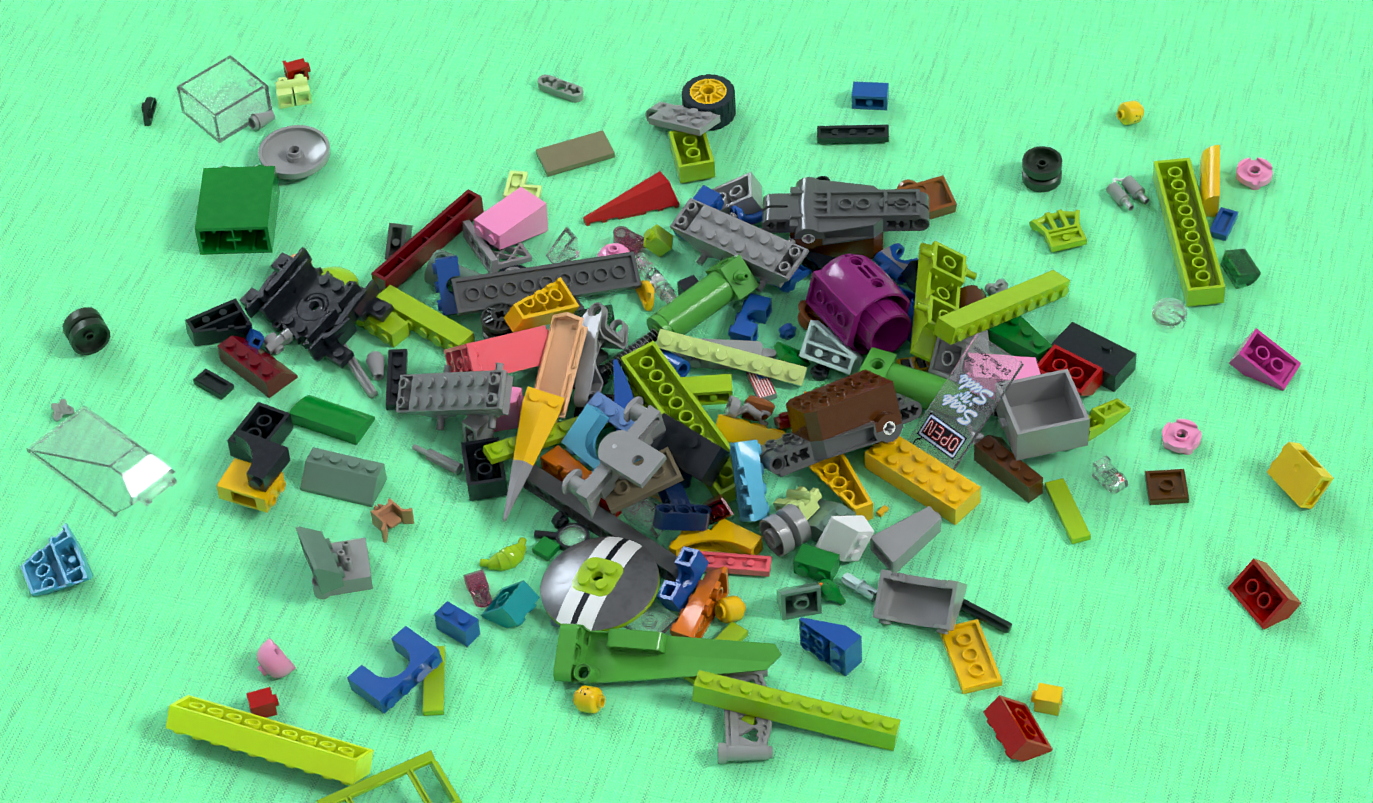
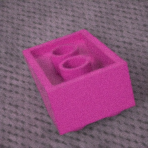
M1257 328L1245 338L1229 362L1231 366L1243 375L1282 391L1302 364Z

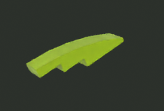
M1118 398L1092 408L1090 415H1088L1090 419L1088 442L1116 424L1131 411V408Z

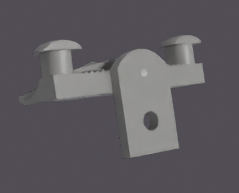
M642 397L633 398L625 407L623 413L624 420L627 423L630 419L635 422L628 429V432L618 430L608 434L601 441L598 448L600 464L594 469V472L584 480L581 478L582 471L574 469L563 480L562 492L565 495L570 492L577 496L578 500L589 511L591 519L594 516L600 499L605 500L616 487L615 482L617 479H627L643 488L667 460L666 455L650 446L653 440L666 432L661 412L651 405L647 408L642 406ZM637 459L643 460L641 465L636 466L633 464Z

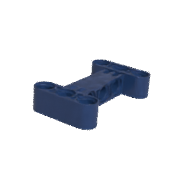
M678 468L684 480L658 492L662 504L656 505L652 524L659 530L705 531L709 527L712 509L706 505L690 504L684 488L690 487L692 476Z

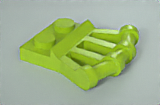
M1060 209L1051 214L1047 212L1042 217L1029 222L1032 230H1037L1044 236L1051 252L1087 245V238L1079 224L1080 210L1063 211ZM1067 218L1075 219L1074 224L1069 225ZM1058 219L1063 227L1057 228L1054 220ZM1047 223L1051 230H1048L1042 224Z

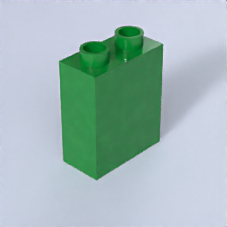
M255 165L250 167L219 166L217 168H203L195 223V233L200 255L273 253L280 195L275 166Z

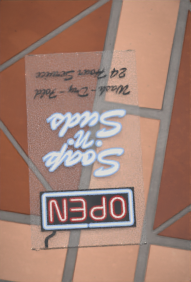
M977 333L913 430L908 441L955 470L1023 367L1022 361L1017 360L984 338L982 334Z

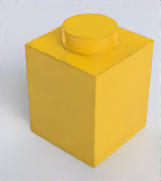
M1039 683L1037 691L1033 690L1031 702L1034 703V711L1059 716L1063 701V687Z

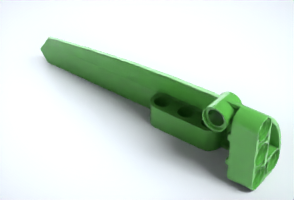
M562 623L559 630L553 677L555 681L582 683L588 686L594 683L695 677L699 670L718 675L765 671L782 654L774 643L667 636L664 633L655 631L614 628L609 629V631H590L584 625ZM586 670H589L588 676L586 678H582V674Z

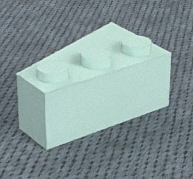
M810 320L799 356L849 375L857 373L863 356L853 351L849 346H846L835 333L820 321Z

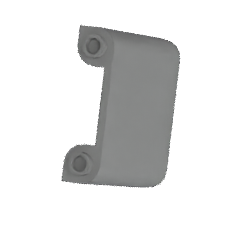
M881 569L873 618L879 619V623L891 625V621L935 628L937 633L948 634L949 631L954 629L966 594L967 585L953 580H938Z

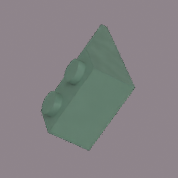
M820 499L817 502L820 508L807 520L811 528V539L816 543L818 542L831 516H855L856 512L841 503Z

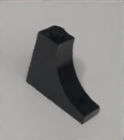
M238 429L234 434L237 448L242 449L252 458L251 466L246 473L249 486L255 490L266 492L290 462L288 447Z

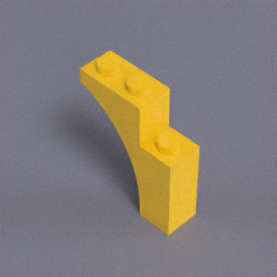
M726 519L714 524L711 530H681L680 535L669 545V551L676 556L679 555L683 546L700 551L759 555L763 550L762 536Z

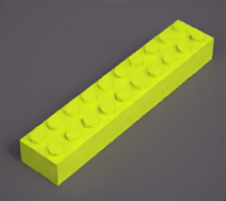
M187 695L169 705L166 728L173 730L175 734H187L195 740L210 741L212 745H223L232 751H243L252 757L260 756L266 758L268 762H280L288 768H299L308 774L316 773L322 775L325 779L339 780L344 785H353L370 774L374 753L372 749L191 695Z

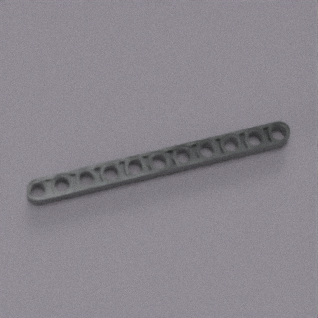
M533 466L523 485L524 489L558 511L567 512L569 518L584 525L598 537H620L640 544L655 559L660 577L668 581H676L678 567L674 562L678 556L599 505L591 519L589 511L578 500L577 496L570 492L565 495L562 492L563 482L538 466Z

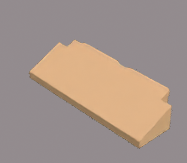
M569 312L555 314L552 317L534 386L535 389L565 398L558 418H565L588 327L582 325L584 318Z

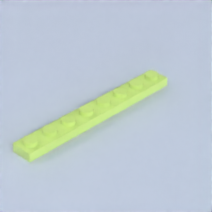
M660 329L656 342L660 349L803 386L807 367L664 329Z

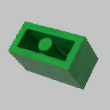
M802 543L793 560L794 573L817 581L823 579L833 581L840 568V554Z

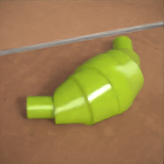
M520 537L518 543L504 547L490 557V559H480V567H489V570L499 571L515 568L524 560L527 540Z

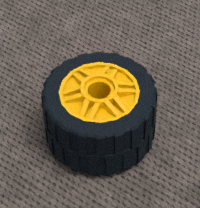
M715 74L699 75L683 86L682 106L720 115L721 122L709 130L721 129L729 125L736 115L734 86L723 76Z

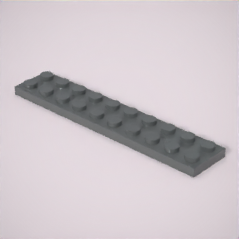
M634 251L451 279L457 314L461 316L481 313L489 305L500 302L513 305L525 297L533 295L537 290L545 288L546 285L555 282L560 277L574 298L641 288Z

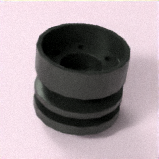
M505 302L494 303L483 310L481 322L484 340L513 333L504 319L513 306L512 304Z

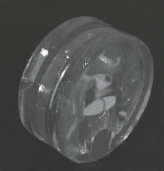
M1164 298L1157 301L1152 308L1151 321L1153 326L1164 333H1175L1182 330L1187 322V307L1183 302L1174 298Z

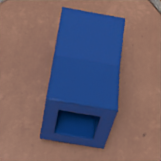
M250 328L245 339L248 341V345L259 350L264 341V336L260 331Z

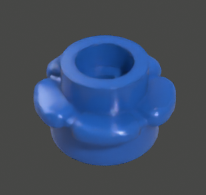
M791 323L784 324L779 328L780 338L789 340L795 336L796 327Z

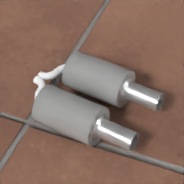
M1130 175L1121 179L1113 178V182L1106 189V192L1119 206H1125L1129 211L1133 210L1134 206L1129 202V195L1116 181H1122V186L1134 199H1140L1144 204L1149 202V199L1144 195L1145 189Z

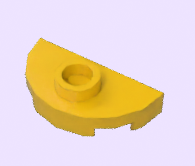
M642 280L641 288L635 290L645 310L652 311L655 289L649 281Z

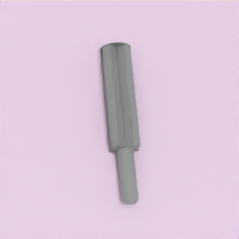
M416 444L412 446L413 450L427 456V460L456 474L461 473L463 464L432 449L428 451Z

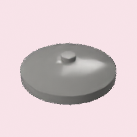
M305 125L287 126L275 130L262 141L258 152L261 165L275 166L277 178H305L318 172L326 165L330 157V145L325 134L316 128Z

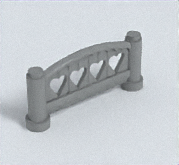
M768 669L765 671L720 674L746 682L753 681L755 684L767 687L764 677L768 676ZM724 709L726 743H718V764H727V761L773 759V747L768 746L772 721L756 717L755 721L757 724L750 725L740 720L746 714ZM751 730H756L758 732L756 734L758 741L752 742L742 737V735Z

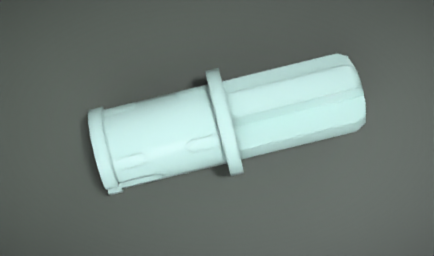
M845 573L842 576L841 582L855 590L856 594L860 593L872 602L876 600L874 595H877V590L866 584L865 580H859L849 573Z

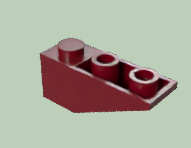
M720 494L702 504L712 509L709 525L734 514Z

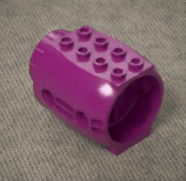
M845 254L831 260L821 270L813 271L805 302L846 346H849L859 354L865 355L869 353L871 347L894 352L907 340L912 328L911 320L907 315L910 301L890 276L871 259L858 254Z

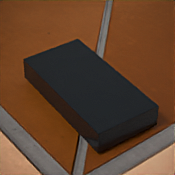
M204 369L193 379L196 386L221 400L234 389L233 383L208 369Z

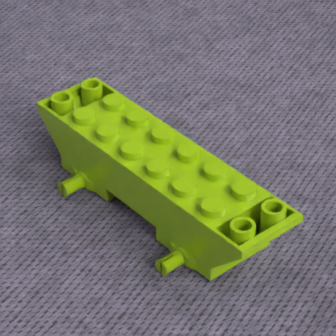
M934 241L931 245L921 243L919 247L910 350L911 354L930 363L937 336L933 333L938 317L959 309L960 287L965 283V276L972 280H975L977 277V273L967 268V256L937 241Z

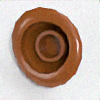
M806 300L799 302L800 312L797 318L802 328L807 330L810 320H818L828 327L805 302Z

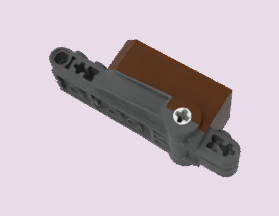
M805 177L800 179L795 187H790V193L767 194L763 198L762 228L770 233H790V238L795 240V244L809 251L836 258L845 254H858L874 259L875 255L883 250V231H923L930 225L929 196L924 192H920V189H877L871 185Z
M866 369L789 399L786 403L792 433L783 434L781 438L768 440L764 445H761L760 463L763 464L764 469L783 477L825 459L881 441L893 442L901 434L903 424L919 418L922 413V406L919 402L896 393L893 381Z

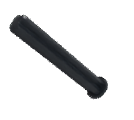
M966 599L963 600L960 610L1004 633L1010 632L1012 623Z

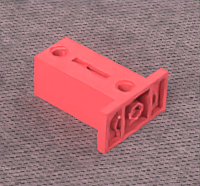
M543 325L444 350L447 365L452 366L451 372L495 370V363H503V370H506L507 374L540 366L549 330Z

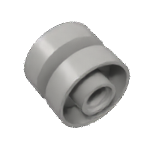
M793 504L784 506L776 514L767 516L759 523L764 541L780 557L794 550L795 546L799 547L802 543H806L812 537L807 519Z

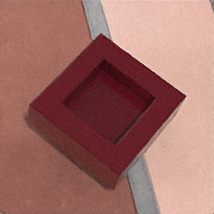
M782 412L779 416L773 418L775 426L780 430L791 427L788 412Z

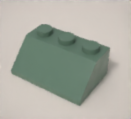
M300 526L296 527L303 553L321 594L323 595L343 587L342 578L345 577L342 566H337L339 561L336 553H331L330 551L333 547L329 538L325 539L321 531Z

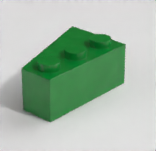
M1022 316L987 329L990 347L995 346L1006 355L1009 353L1013 356L1035 357L1037 364L1052 347Z

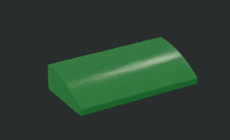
M311 395L303 397L289 411L292 424L354 445H358L375 420V416Z

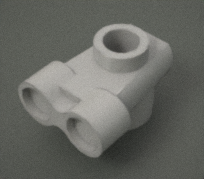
M998 279L996 283H988L985 286V291L989 295L1008 289V283L1004 279Z
M286 328L278 336L275 332L270 333L264 338L263 342L265 349L270 355L273 353L278 355L285 349L284 346L291 343L294 339L291 331Z

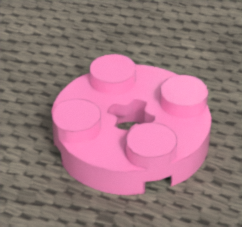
M1251 157L1245 158L1237 165L1236 179L1243 185L1250 187V189L1258 190L1260 187L1271 182L1273 167L1263 158L1257 157V160H1251Z
M1177 419L1174 423L1170 421L1162 430L1163 447L1173 452L1190 455L1201 443V430L1199 431L1198 426L1187 419Z

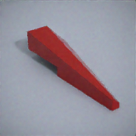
M659 171L584 216L583 221L586 226H590L591 222L602 221V223H605L611 218L618 217L620 220L644 215L646 211L657 209L659 212L663 211L666 207L674 206V208H678L680 206L670 181Z

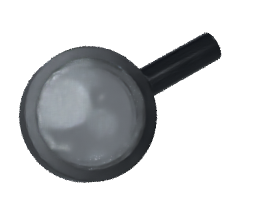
M579 523L565 524L557 532L535 530L534 538L542 539L545 536L551 540H556L560 544V550L562 551L579 542L590 539L589 530Z

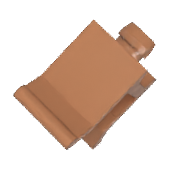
M390 498L386 505L377 504L378 507L375 505L374 509L370 511L372 523L382 532L384 543L388 539V527L392 529L401 522L403 524L415 523L412 508L402 509Z

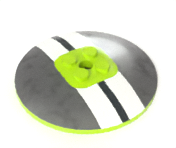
M597 537L579 542L567 548L551 562L543 575L540 595L546 613L558 625L561 626L562 623L580 624L590 629V631H609V629H619L632 623L646 612L659 590L660 575L655 559L640 544L620 537ZM596 577H603L602 579L594 581Z

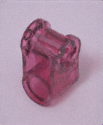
M618 226L613 230V243L624 245L630 252L634 251L635 258L641 250L646 249L643 246L644 237L634 233L624 226Z
M483 569L463 575L467 590L470 592L474 604L481 608L489 606L492 598Z

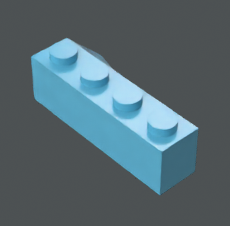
M757 440L729 443L739 520L757 521L764 519L769 514V505L765 500L767 488L763 482L764 466L760 463L759 456L761 455V446Z

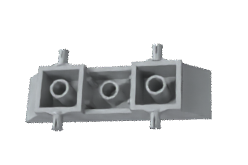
M692 198L687 201L670 225V228L690 243L693 249L702 253L696 261L701 266H703L707 258L722 260L725 257L740 254L753 276L760 279L759 287L756 288L758 292H762L766 284H774L781 288L784 282L790 280L809 252L808 249L795 244V240L791 238L785 240L738 219L737 215L732 212L728 215Z
M495 363V370L451 372L452 366L444 365L443 373L400 375L396 412L431 418L435 417L437 418L436 430L444 431L445 419L449 417L477 414L488 416L487 428L496 429L497 418L501 415H509L513 376H509L507 371L503 370V363Z

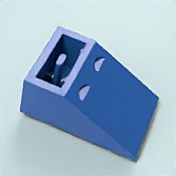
M803 617L799 619L800 645L804 650L816 655L820 661L829 664L833 670L847 676L862 662V636L846 625Z

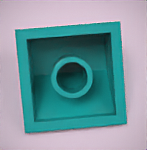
M523 580L503 587L481 616L507 629L514 626L519 627L525 621L524 617L536 607L535 603L540 597Z

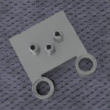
M366 538L331 543L333 549L330 551L331 553H336L339 561L337 566H342L345 577L342 578L344 586L322 595L313 576L312 585L315 597L327 599L333 595L373 589Z

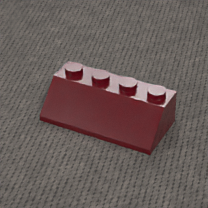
M230 336L217 346L220 361L268 398L298 378L297 374L261 347L258 350L248 345V341L243 337Z

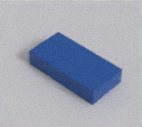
M1221 207L1210 227L1211 237L1226 241L1238 218V212Z

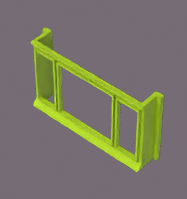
M432 750L321 798L317 800V803H354L352 798L404 775H408L424 803H432L414 771L429 764L451 803H462L438 761L434 758Z

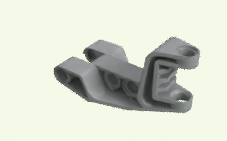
M599 302L592 304L582 316L584 318L582 325L588 327L572 388L575 389V407L585 408L595 393L602 390L604 382L596 366L599 349H625L628 343V325L621 319H616L608 326V310ZM601 308V312L595 315V312ZM622 325L621 330L616 332V328Z

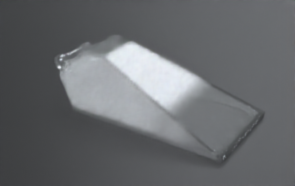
M85 405L26 448L28 453L114 517L117 516L118 512L131 507L138 500L145 506H148L164 490L177 484L176 478L172 475L176 471Z

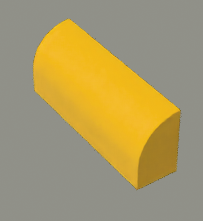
M1220 145L1206 148L1200 158V196L1207 217H1216L1219 211Z

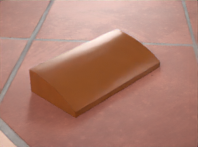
M944 175L897 188L920 189V192L926 193L929 196L930 219L956 212L957 203Z

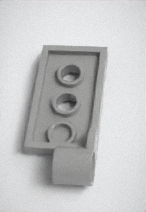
M658 102L645 113L646 119L651 125L701 136L721 122L720 115L713 114L712 112L698 111L696 108L689 109L682 105Z

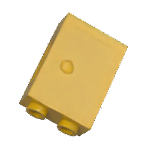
M1288 442L1283 446L1281 453L1271 463L1267 471L1271 478L1300 508L1308 509L1314 507L1334 479L1300 443Z
M234 458L216 485L219 498L268 513L270 508L276 504L280 493L285 490L286 482L283 472L280 473L266 492L255 490L249 486L246 474L251 463Z

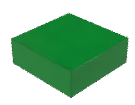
M544 536L532 548V552L549 561L560 550V544Z

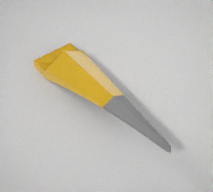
M527 387L521 406L503 522L507 520L559 417L565 399L563 397Z

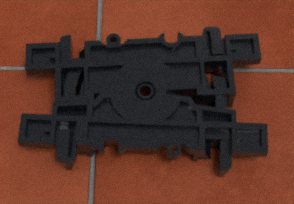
M302 247L294 258L282 252L271 265L275 271L266 279L259 291L251 287L240 299L241 304L245 306V311L250 318L260 311L266 320L272 323L276 332L288 328L298 344L306 340L303 346L305 349H308L312 359L319 362L326 356L329 361L343 369L355 356L353 351L344 345L358 331L355 327L356 321L365 322L370 316L384 322L394 310L392 304L377 298L381 290L373 280L365 288L359 286L356 281H349L345 285L342 280L331 276L329 271L321 275L323 273L322 268L313 267L311 264L312 258L306 248Z

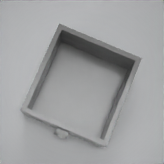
M1068 369L996 384L995 410L1016 461L1088 446L1090 419Z

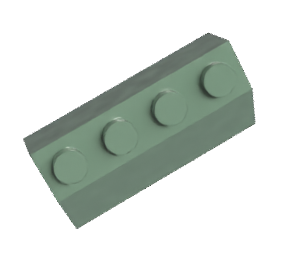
M313 447L305 461L300 489L305 492L373 507L387 480L385 464Z

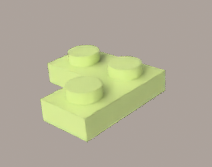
M510 170L503 199L520 187L540 199L542 186L526 184L528 172Z

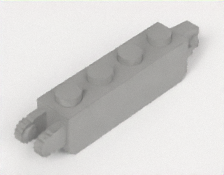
M698 338L773 359L777 358V352L774 349L763 348V344L760 341ZM672 352L688 361L692 368L739 370Z

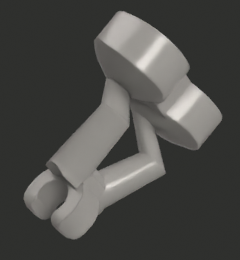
M732 395L729 397L724 412L726 416L736 418L748 412L760 424L768 425V422L763 421L761 418L764 414L771 416L769 411H759L748 402L741 406L739 398Z

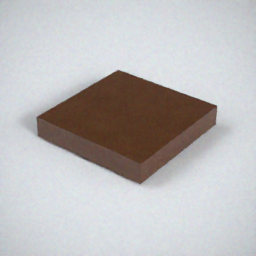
M1184 469L1145 471L1144 476L1149 505L1189 503Z

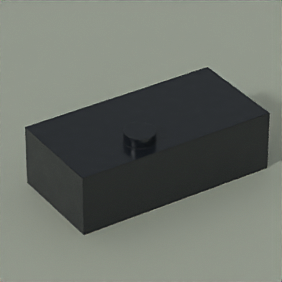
M1071 322L1051 344L1052 346L1055 344L1103 368V383L1101 386L1113 392L1136 369V353L1074 322Z
M663 413L662 418L666 432L653 440L650 446L658 451L668 447L678 468L712 487L731 453Z

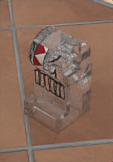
M1107 455L1093 463L1092 477L1110 493L1116 494L1128 487L1127 478L1111 464V459Z

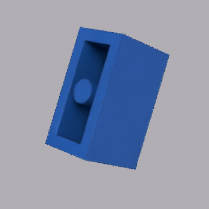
M853 81L852 109L887 110L889 83Z
M448 601L434 613L436 628L466 647L480 635L478 619Z

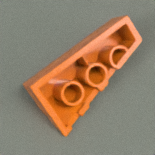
M559 445L540 457L542 469L561 482L574 469L582 471L581 478L584 480L592 474L591 470L589 471L579 460L574 459L567 450L562 449Z
M723 566L707 572L703 580H699L695 593L689 596L687 606L681 609L679 619L670 628L672 636L703 637L716 616L714 609L718 600L727 597L729 594L728 567Z

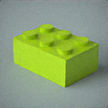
M676 130L669 131L670 149L680 183L714 178L715 162L706 132L698 136Z

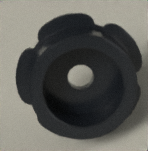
M816 364L810 370L813 379L816 381H824L829 374V368L822 364Z
M558 511L553 516L551 523L554 525V528L559 529L569 523L567 512Z

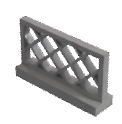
M470 220L463 221V237L488 273L498 272V269L532 261V256L522 242L514 244L517 246L516 248L506 247L499 252L492 251V248H498L485 241L482 237L477 236L474 231V224ZM504 251L510 252V253H512V254H511V255L504 254ZM499 258L505 259L507 261L499 262Z

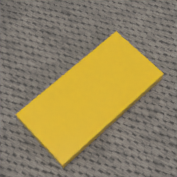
M978 619L955 624L953 631H949L948 634L939 633L962 694L1002 686L1001 676Z

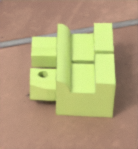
M297 74L294 76V79L290 80L280 77L278 82H275L279 109L294 107L293 96H295L297 106L312 103L307 77H304L303 74Z
M799 486L796 490L788 489L786 491V498H777L773 505L776 511L788 504H793L808 520L820 508L817 502L822 498V495L818 488H812L810 491H807L805 487Z

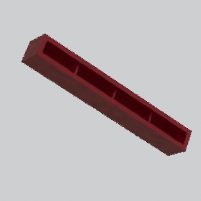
M469 189L466 190L371 273L372 280L378 285L381 290L380 293L389 285L398 288L429 261L436 250L442 249L463 231V221L470 220L472 223L476 217L484 212L482 196Z

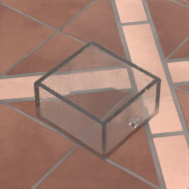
M231 55L177 86L182 113L218 143L249 126L248 117L251 114L272 110L268 85Z

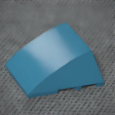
M67 523L62 526L63 530L55 538L52 536L49 539V543L42 550L38 549L20 566L32 596L54 593L90 580L93 577L83 549Z

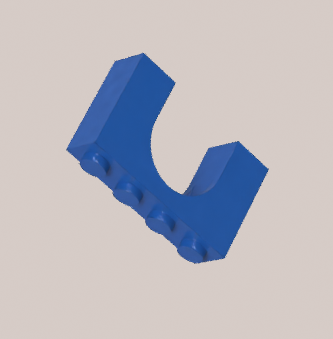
M407 626L403 627L391 638L395 651L410 661L408 667L402 673L394 677L384 678L375 675L361 665L347 677L351 690L382 713H386L390 708L394 707L403 696L407 695L412 688L423 681L432 670L436 669L443 662L439 649Z

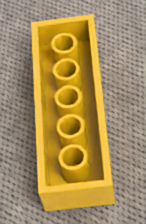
M900 436L893 442L881 441L875 443L865 452V468L924 506H930L941 517L954 525L959 523L981 503V487Z

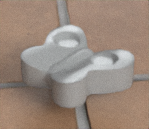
M61 399L58 404H51V409L54 410L53 419L56 422L60 421L63 415L71 416L74 414L73 407L67 405L66 399Z

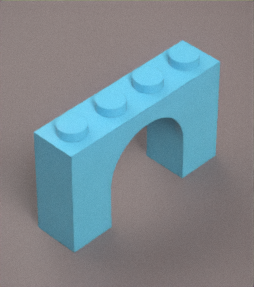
M587 404L561 442L567 446L566 450L574 456L578 455L580 457L578 460L586 466L590 465L593 468L591 471L594 472V469L600 464L595 451V442L609 417L597 407Z

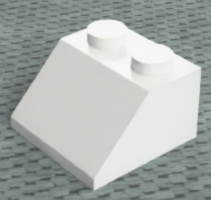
M863 515L831 516L816 547L840 554V560L843 562L859 561L875 531Z

